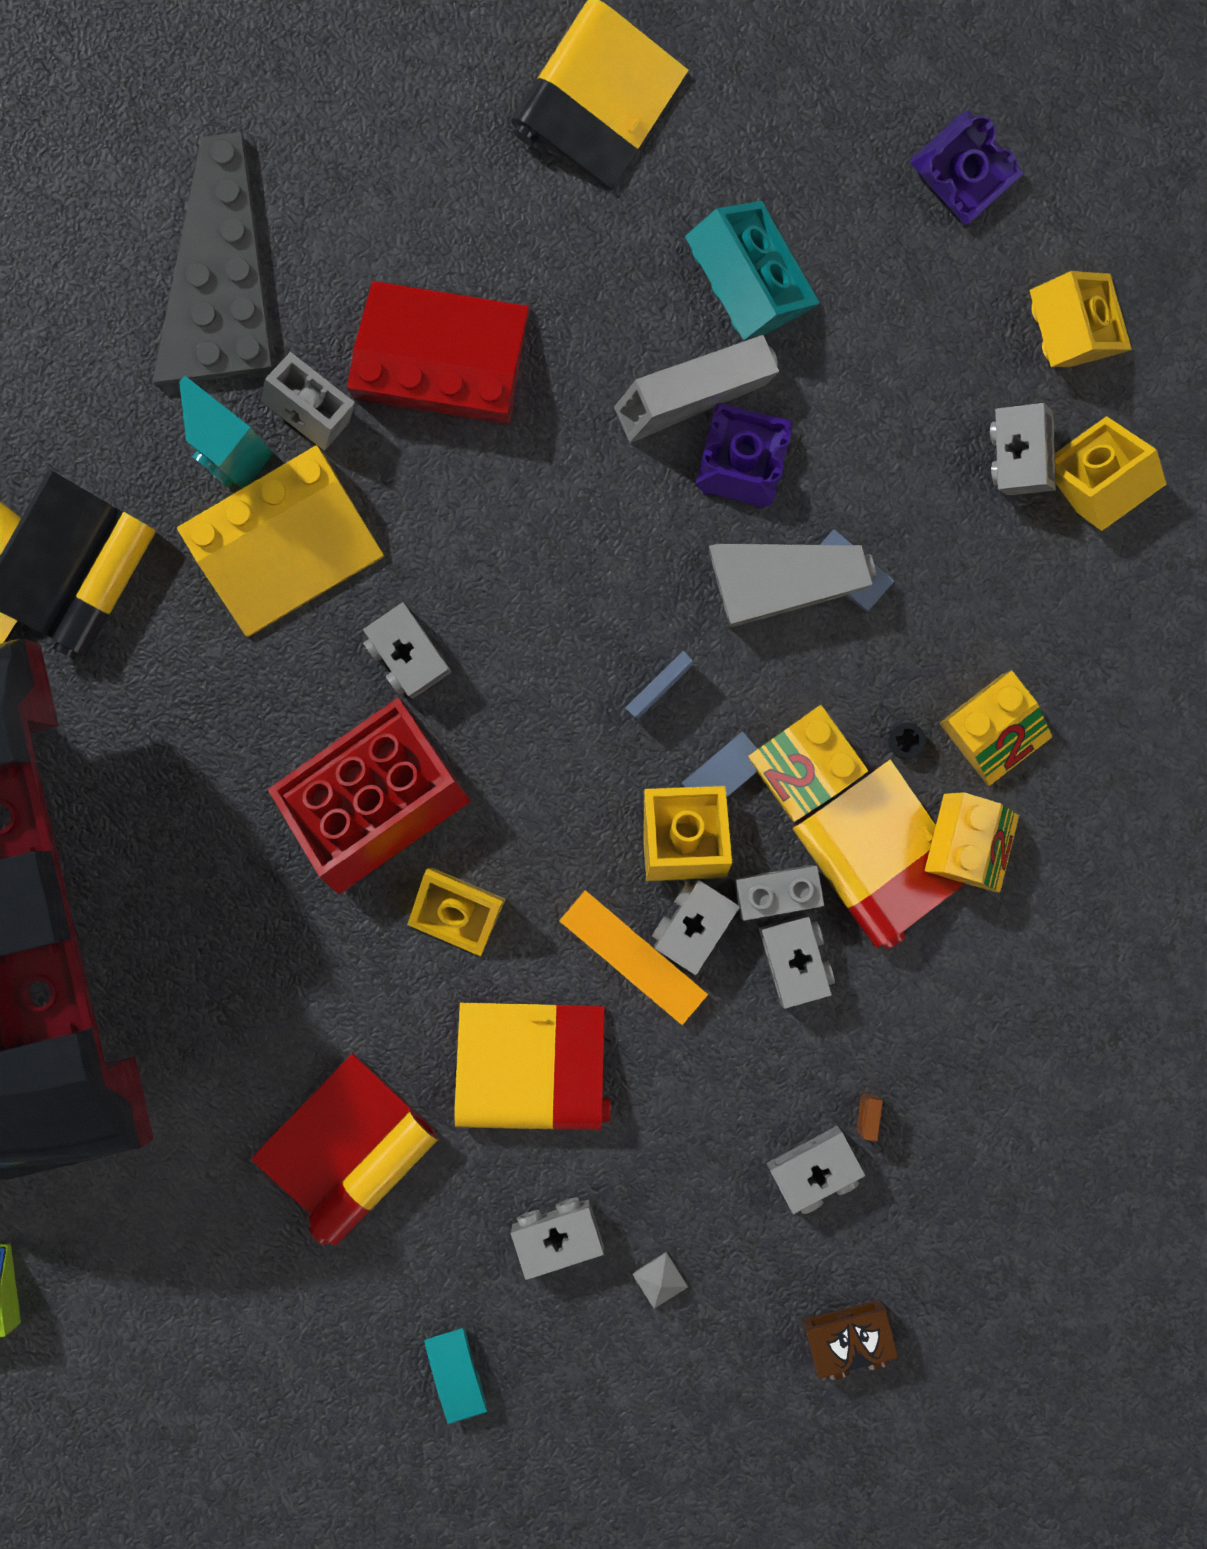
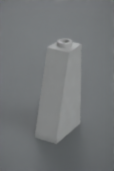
M764 335L636 379L614 406L629 443L712 409L718 403H726L766 386L779 372L777 356L774 350L768 346Z
M714 544L709 546L711 562L730 628L869 589L873 585L871 578L876 577L871 554L864 555L862 545Z

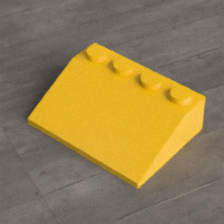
M317 445L176 527L196 562L246 637H250L385 557L327 458Z

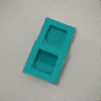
M461 1328L425 1339L428 1359L447 1423L452 1424L487 1413L488 1409L479 1372L475 1370L466 1330Z

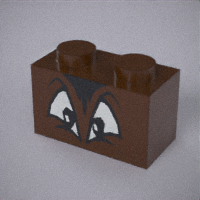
M880 1299L802 1319L813 1365L819 1379L824 1377L827 1380L842 1379L847 1377L851 1370L865 1367L867 1370L881 1369L889 1364V1360L898 1358L887 1313Z

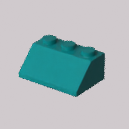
M762 201L716 208L685 236L692 249L693 257L702 266L711 282L714 294L723 303L731 318L732 326L741 335L743 341L766 335L820 304Z
M184 375L179 384L186 441L196 450L192 457L229 489L234 483L243 489L253 481L274 453L248 424Z

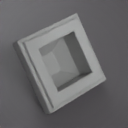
M667 1252L632 1273L654 1309L688 1288V1285Z

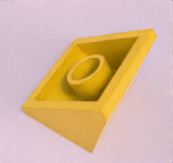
M433 867L428 868L424 873L407 925L481 956L505 902V898Z

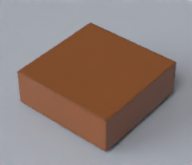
M863 1093L860 1096L856 1131L864 1140L878 1141L883 1100L877 1094Z

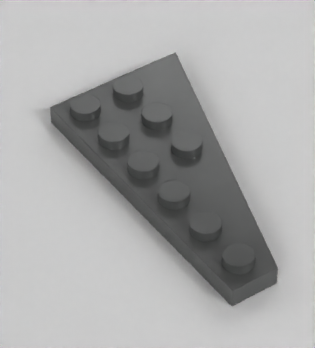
M241 132L201 137L152 381L156 386L177 384L184 375L191 381L274 370L246 149Z

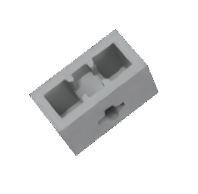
M291 352L267 376L261 396L262 403L324 451L349 424L355 405L353 400Z
M1045 403L995 409L996 421L991 422L990 425L992 444L994 446L997 445V461H993L991 466L993 484L998 485V490L1006 495L1056 491L1053 410ZM1022 442H1024L1029 448L1028 450H1023L1021 458L1015 455V451L1021 450Z
M404 602L363 629L369 638L363 642L364 646L376 662H379L381 659L385 661L391 670L386 675V678L399 696L406 692L410 698L414 699L452 673ZM401 644L407 648L414 647L409 652L412 660L407 663L401 658L395 659L400 654L397 647Z
M816 865L801 866L733 879L737 905L740 906L738 909L739 916L742 920L824 906Z
M698 879L693 885L688 882L685 883L674 900V903L679 905L677 911L671 919L664 916L652 934V937L657 939L654 945L656 950L695 975L740 908V906ZM697 913L700 914L699 922L703 929L700 933L693 930L690 935H687L685 933L687 926L683 923V919L686 916L694 918Z
M801 915L759 927L779 1001L784 1009L832 995L829 985L835 984V979L829 961L822 962L818 946L823 945L824 941L817 921L811 923L809 916ZM794 950H799L803 955H808V960L803 961L802 970H798L794 965H789V960L795 957Z
M838 1126L766 1163L793 1214L799 1211L802 1214H807L816 1210L824 1203L823 1198L834 1192H837L838 1195L848 1193L859 1185V1179L865 1177L861 1166ZM816 1165L823 1170L822 1175L824 1178L816 1181L812 1176L811 1168Z
M578 1197L570 1198L556 1204L557 1210L542 1215L540 1210H534L517 1217L518 1222L512 1224L511 1236L525 1280L604 1255V1245L589 1199L580 1202ZM551 1228H557L558 1233H564L562 1242L556 1243L554 1237H549Z

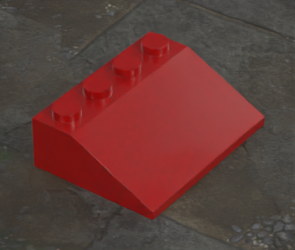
M372 281L353 349L347 389L355 400L510 424L529 306Z
M399 697L267 789L318 876L339 895L471 802L453 773Z

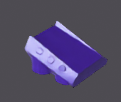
M969 110L954 118L923 149L913 155L910 164L964 225L976 218L1024 174L1018 166V159L1013 152L1003 149L995 140L996 127L990 118L985 116L975 117Z
M718 403L714 409L696 486L704 495L710 493L756 505L758 509L772 505L782 475L783 462L793 426L792 422Z

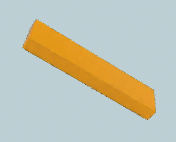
M586 890L559 920L681 1025L686 1022L707 997V992Z

